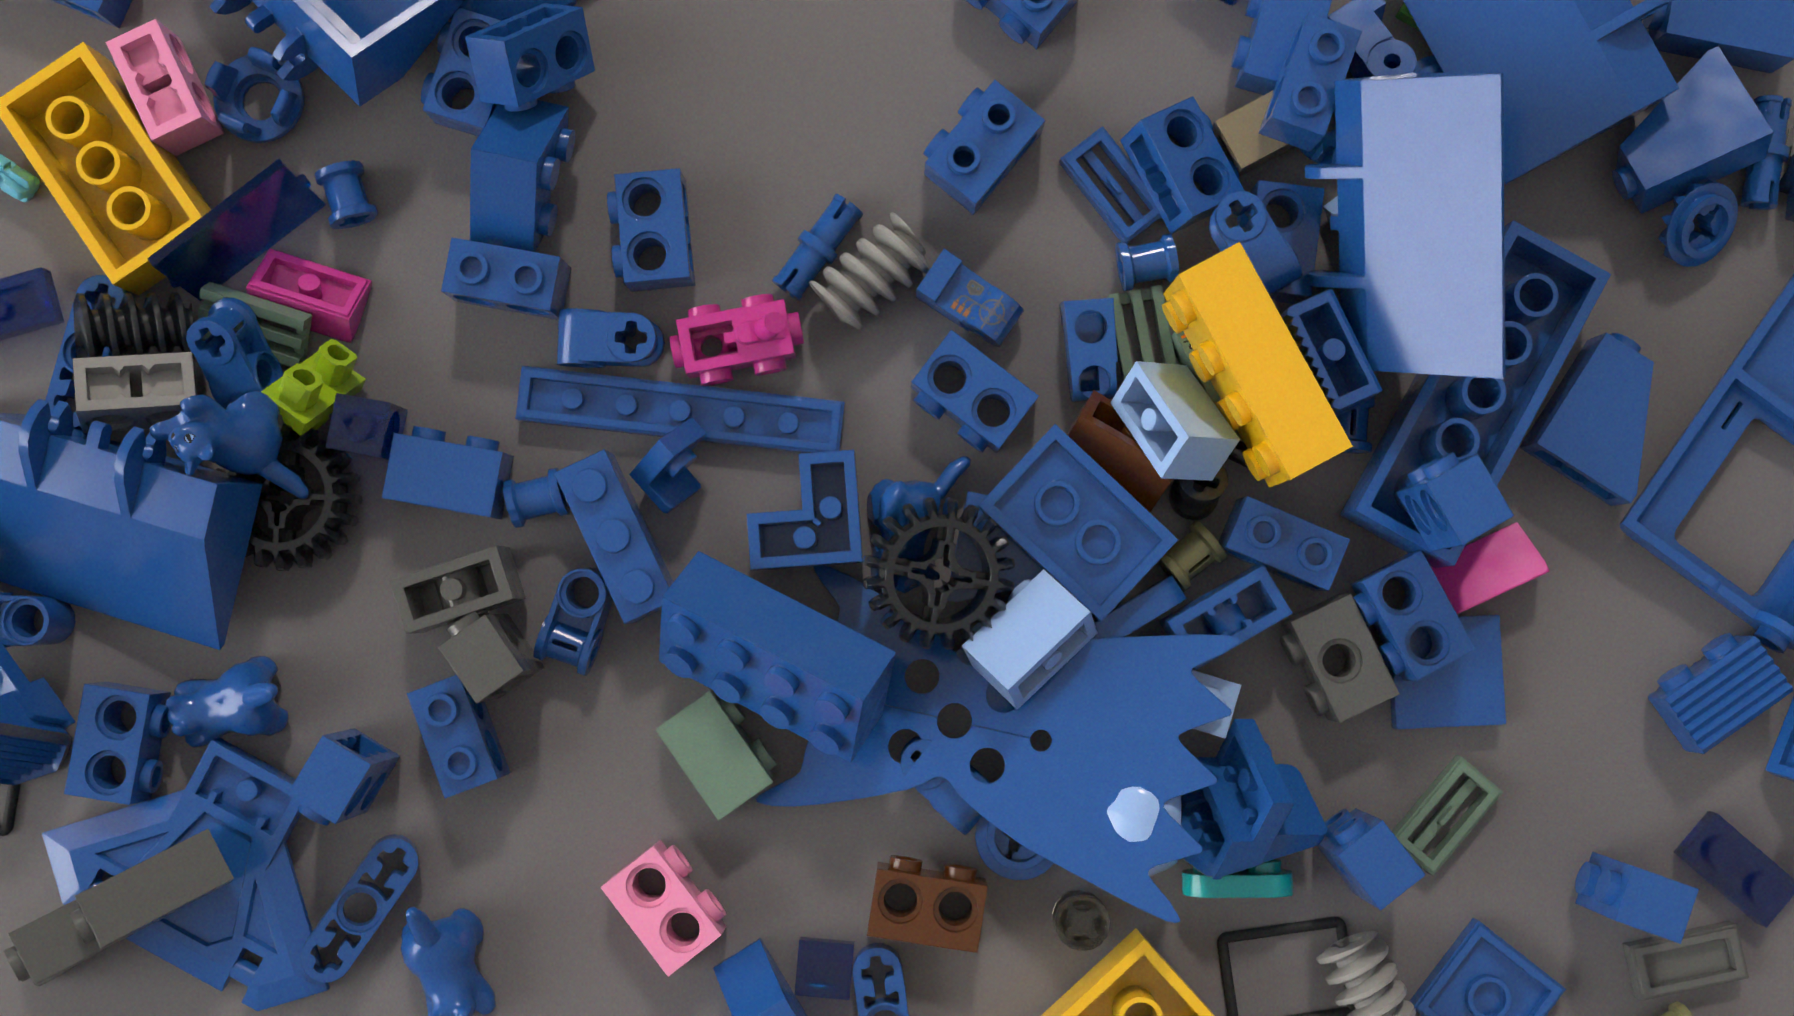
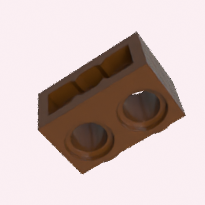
M891 855L889 863H877L867 936L978 953L988 885L985 878L976 877V868L959 864H944L943 872L922 869V860L900 855ZM894 884H906L915 891L917 895L916 900L908 909L896 910L887 904L884 895ZM951 892L963 893L971 901L969 911L960 918H949L939 909L942 898Z

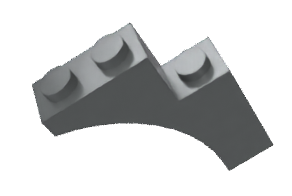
M206 829L75 895L76 900L8 933L14 946L4 950V953L19 981L23 982L31 978L34 985L42 986L136 932L231 883L234 877L209 829Z

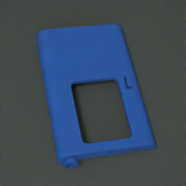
M1794 273L1619 524L1620 529L1632 540L1756 629L1753 636L1758 638L1761 644L1778 653H1784L1787 648L1794 650V540L1758 592L1754 595H1749L1676 541L1675 531L1753 419L1760 420L1794 445ZM1738 404V406L1735 408V410L1733 411V413L1731 414V416L1728 418V420L1726 421V423L1724 424V426L1721 428V426L1723 425V423L1725 422V420L1727 419V417L1730 415V413L1732 412V410L1734 409V407Z

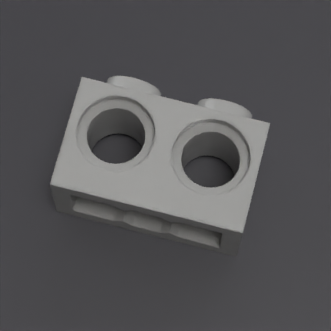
M192 352L73 358L76 413L83 433H88L93 421L110 424L112 431L131 430L134 426L150 429L152 425L178 415L182 411L180 402L185 398L197 395Z

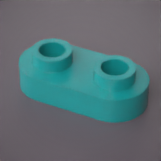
M1280 859L1270 860L1261 865L1223 876L1222 879L1207 877L1193 867L1192 869L1182 870V894L1199 898L1288 897L1293 895V871L1282 869Z

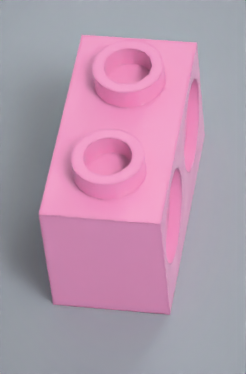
M157 19L151 20L105 42L151 141L173 155L178 156L224 134V130L218 121L217 115L180 37Z
M660 839L611 877L600 888L669 977L723 934L726 925L721 919L726 916V912L710 890L705 889L700 892L689 878L688 874L693 869L683 853L675 845L667 849ZM653 868L661 872L666 882V888L662 894L650 895L642 890L638 881V876L642 869ZM677 913H689L694 916L699 923V935L690 939L678 936L672 928V916Z

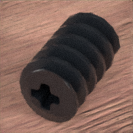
M178 292L170 294L166 308L161 307L155 293H148L146 295L142 308L137 307L131 293H124L118 309L114 308L107 293L99 295L95 309H90L83 293L75 295L73 311L76 358L80 348H85L89 357H101L104 347H109L112 356L126 355L128 347H133L136 355L149 354L151 347H157L159 354L173 353L175 346H180L182 352H191L186 337L187 330L193 324L192 303H190L189 308H185Z

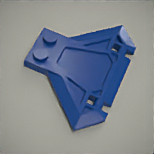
M219 737L210 741L184 790L42 833L62 904L66 905L76 900L75 895L103 882L102 877L105 871L115 876L209 829L234 880L125 939L221 992L226 988L231 978L248 987L241 1003L256 1011L268 1009L330 989L328 983L317 982L308 977L301 966V952L305 941L313 930L287 845V840L302 814L298 810L301 803L286 795L296 779ZM316 945L312 948L318 953L316 964L324 968ZM247 950L263 958L259 966L243 958Z

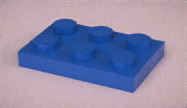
M1056 424L1050 428L977 506L989 518H992L997 523V526L1036 563L1083 604L1099 622L1104 620L1179 540Z

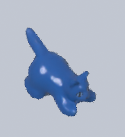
M262 392L246 393L230 403L226 410L209 396H190L180 402L182 411L178 415L150 427V434L154 439L170 442L176 455L183 461L185 473L188 476H192L197 466L205 460L213 462L233 473L245 475L259 474L298 498L305 499L308 497L309 490L301 478L277 459L283 439L278 424L280 410L277 404Z
M962 456L949 463L934 483L916 480L907 482L890 479L881 480L874 485L868 494V518L879 528L882 533L881 536L889 541L894 533L884 525L883 520L887 516H891L897 520L901 527L906 524L907 520L902 513V506L904 504H911L915 508L918 517L924 516L923 499L932 497L936 502L937 513L939 514L941 500L945 498L958 478L970 466L971 459L968 456ZM932 528L921 531L909 539L897 557L919 558L924 556V546ZM875 546L872 555L881 558L884 549ZM929 565L926 570L919 568L911 569L920 571L931 580L940 579V574ZM870 568L871 576L879 575V569ZM894 574L895 589L906 594L910 590L921 586L920 582L915 579Z
M266 656L251 657L246 662L233 665L219 679H190L179 683L174 691L175 695L170 696L166 701V706L169 709L168 721L173 726L172 732L176 736H184L185 742L193 748L207 746L211 740L233 731L249 736L258 734L271 736L279 733L286 727L289 716L288 711L278 706L275 702L278 687L272 684L271 681L278 671L276 663Z
M416 907L408 908L405 914L407 924L403 927L401 933V952L406 966L420 979L426 997L428 1016H474L475 1010L482 1015L491 1013L496 1007L495 992L478 971L474 961L476 946L483 940L484 928L481 920L472 911L460 908L456 909L450 917L431 921L428 915Z

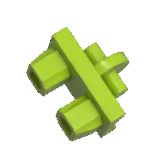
M330 339L320 346L316 353L302 363H296L290 367L281 378L261 392L268 395L277 404L280 410L279 414L282 415L284 423L292 427L299 435H303L311 428L319 429L329 419V414L362 390L366 379L353 370L357 360L356 354L337 340Z

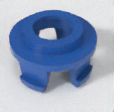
M250 47L247 55L234 60L229 65L215 61L207 73L204 84L213 94L214 108L218 121L236 137L253 143L271 142L286 135L297 124L304 107V90L300 79L294 81L283 80L276 72L285 62H279L272 53L266 50ZM259 83L273 84L279 90V95L270 113L271 117L266 120L253 119L248 115L244 106L246 93L251 87Z

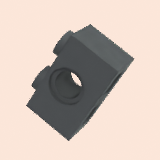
M498 545L389 581L406 634L425 633L455 623L472 612L476 611L479 615L526 599L510 547Z
M1337 594L1281 621L1286 633L1280 637L1282 647L1294 666L1301 664L1310 684L1304 686V691L1311 707L1318 716L1325 714L1327 720L1341 723L1400 695L1351 594ZM1336 644L1344 651L1346 662L1344 668L1339 673L1330 675L1323 666V655L1330 646Z
M476 611L472 612L449 627L447 631L452 638L438 646L476 704L501 698L544 668L541 661L533 657L534 651L508 614H489L487 611L478 615Z

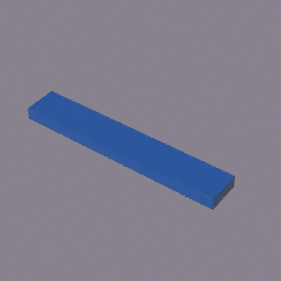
M522 366L515 419L523 422L663 437L693 417L707 433L702 438V442L815 453L840 451L845 402Z

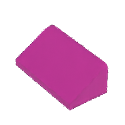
M270 248L247 284L246 291L247 294L312 314L310 331L351 343L357 332L372 287V280Z
M1518 522L1465 545L1454 566L1441 568L1431 566L1457 614L1550 571L1545 560Z

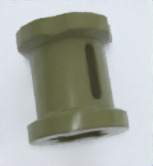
M1198 520L1189 525L1191 531L1174 544L1158 561V564L1168 576H1174L1183 592L1191 587L1190 581L1214 561L1222 563L1227 559V554L1220 543Z

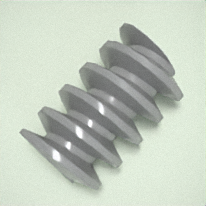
M891 212L889 216L894 231L880 224L873 228L877 246L863 238L857 241L856 246L861 259L846 252L840 255V262L844 273L829 266L823 270L827 288L811 280L809 282L822 302L843 324L846 322L858 330L864 327L858 313L861 308L875 316L880 313L875 296L879 294L891 302L897 299L891 285L894 280L910 288L913 285L908 272L911 266L924 274H927L929 271L924 256L926 251L922 243L903 219L894 212Z
M1377 930L1363 931L1342 938L1316 957L1319 964H1336L1337 969L1327 975L1325 980L1328 985L1345 984L1346 989L1334 998V1001L1338 1006L1354 1004L1355 1010L1346 1016H1416L1415 1006L1410 1001L1403 1000L1407 994L1405 984L1401 980L1394 979L1398 972L1397 965L1392 960L1384 959L1388 954L1389 947L1383 939L1375 938L1378 934Z

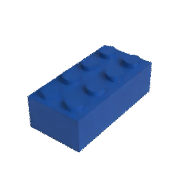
M698 551L662 596L659 662L665 664L675 675L682 678H691L712 689L722 700L729 703H738L754 711L773 727L788 729L807 739L822 753L837 755L850 763L852 762L883 715L896 652Z

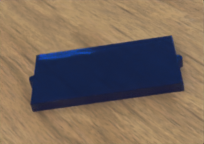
M277 159L147 259L155 269L167 277L168 282L173 288L180 286L201 301V287L208 282L219 285L225 283L318 212L326 203L310 187L311 183L304 174H295L283 161Z

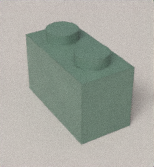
M710 690L655 730L719 821L772 784L777 777L771 769L778 765V763L760 737L752 742L741 727L740 723L746 720V716L739 705L722 700L713 690Z

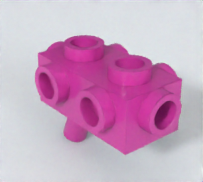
M773 294L746 297L741 300L742 307L720 311L719 304L691 308L687 310L688 318L676 320L678 335L669 337L674 365L676 368L685 367V372L690 379L700 377L702 386L730 382L734 380L733 370L749 367L754 368L756 376L787 370L785 360L796 359L794 346L804 344L799 313H788L784 299L774 301ZM710 338H716L722 343L721 352L715 356H706L702 351L704 342Z

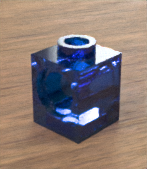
M336 393L326 448L389 461L394 433L403 434L407 409L389 402Z

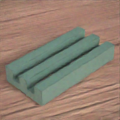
M208 282L200 288V298L204 299V304L198 308V318L208 317V311L212 305L222 298L239 299L250 306L256 316L297 329L296 333L272 326L268 321L257 318L263 335L280 364L292 367L296 363L300 364L307 359L312 314L213 282ZM242 321L234 328L235 332L243 325ZM208 331L202 339L206 340L211 335V332Z
M1162 285L1152 286L1150 289L1130 290L1128 293L1108 294L1107 298H1114L1117 356L1122 383L1133 367L1122 310L1124 305L1131 304L1141 361L1154 362L1143 302L1150 301L1162 363L1177 364L1170 326L1162 309V304L1165 303Z
M1455 755L1392 832L1414 861L1428 874L1434 876L1502 795L1503 791L1462 756ZM1462 773L1465 774V779L1460 783V785L1455 789V791L1450 795V797L1444 802V804L1439 808V810L1434 814V816L1429 820V822L1423 827V829L1418 833V835L1413 839V841L1410 842L1408 840L1409 836L1425 819V817L1430 813V811L1435 807V805L1441 800V798L1446 794V792L1451 788V786L1456 782V780L1462 775ZM1479 786L1483 790L1482 793L1429 856L1425 855L1422 852L1423 849L1447 823L1475 787Z

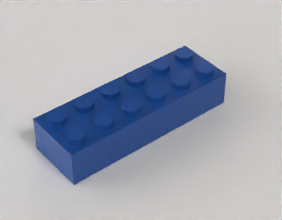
M1514 220L1504 226L1505 378L1416 374L1340 513V516L1407 553L1422 550L1429 565L1434 568L1454 566L1466 544L1430 551L1396 492L1411 484L1407 476L1408 473L1435 458L1440 459L1452 452L1455 453L1458 460L1478 454L1498 486L1611 276L1609 272Z

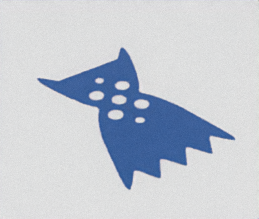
M813 566L815 573L839 605L840 612L837 622L896 652L884 711L851 763L837 755L822 753L808 741L801 771L796 776L760 794L756 798L757 802L769 806L792 807L841 802L904 791L924 784L935 777H942L950 782L958 795L975 811L1025 848L1138 909L1168 922H1180V917L1171 902L1153 882L1148 872L1155 866L1202 852V846L1169 815L1164 808V803L1175 797L1208 787L1217 782V778L1183 746L1179 740V735L1187 730L1231 715V709L1196 679L1192 669L1224 654L1239 644L1240 640L1237 637L1192 634L1091 638L1075 656L1018 710L1015 708L1007 713L998 712L990 707L986 699L990 683L972 665L962 663L953 649L946 650L937 634H935L934 643L930 649H923L920 646L921 630L917 629L909 642H903L899 638V632L904 621L901 620L894 627L886 629L881 624V620L891 609L890 606L873 611L868 604L879 593L871 589H865L861 582L836 569L827 566ZM919 659H927L933 662L939 671L937 686L931 692L925 694H918L912 691L907 686L905 680L908 666L913 661ZM951 703H959L965 706L970 711L972 717V725L969 731L959 738L944 736L937 724L940 710ZM910 729L916 732L921 739L933 741L925 752L921 753L920 757L914 762V766L904 777L900 763L890 756L888 747L891 737L897 731ZM1037 730L1047 731L1052 738L1050 747L1045 751H1036L1031 746V735ZM992 748L1003 756L1005 770L1002 776L993 783L979 782L971 773L970 761L972 756L980 749ZM1141 787L1151 792L1158 799L1159 813L1152 834L1147 840L1129 842L1115 831L1107 810L1116 800L1122 789Z

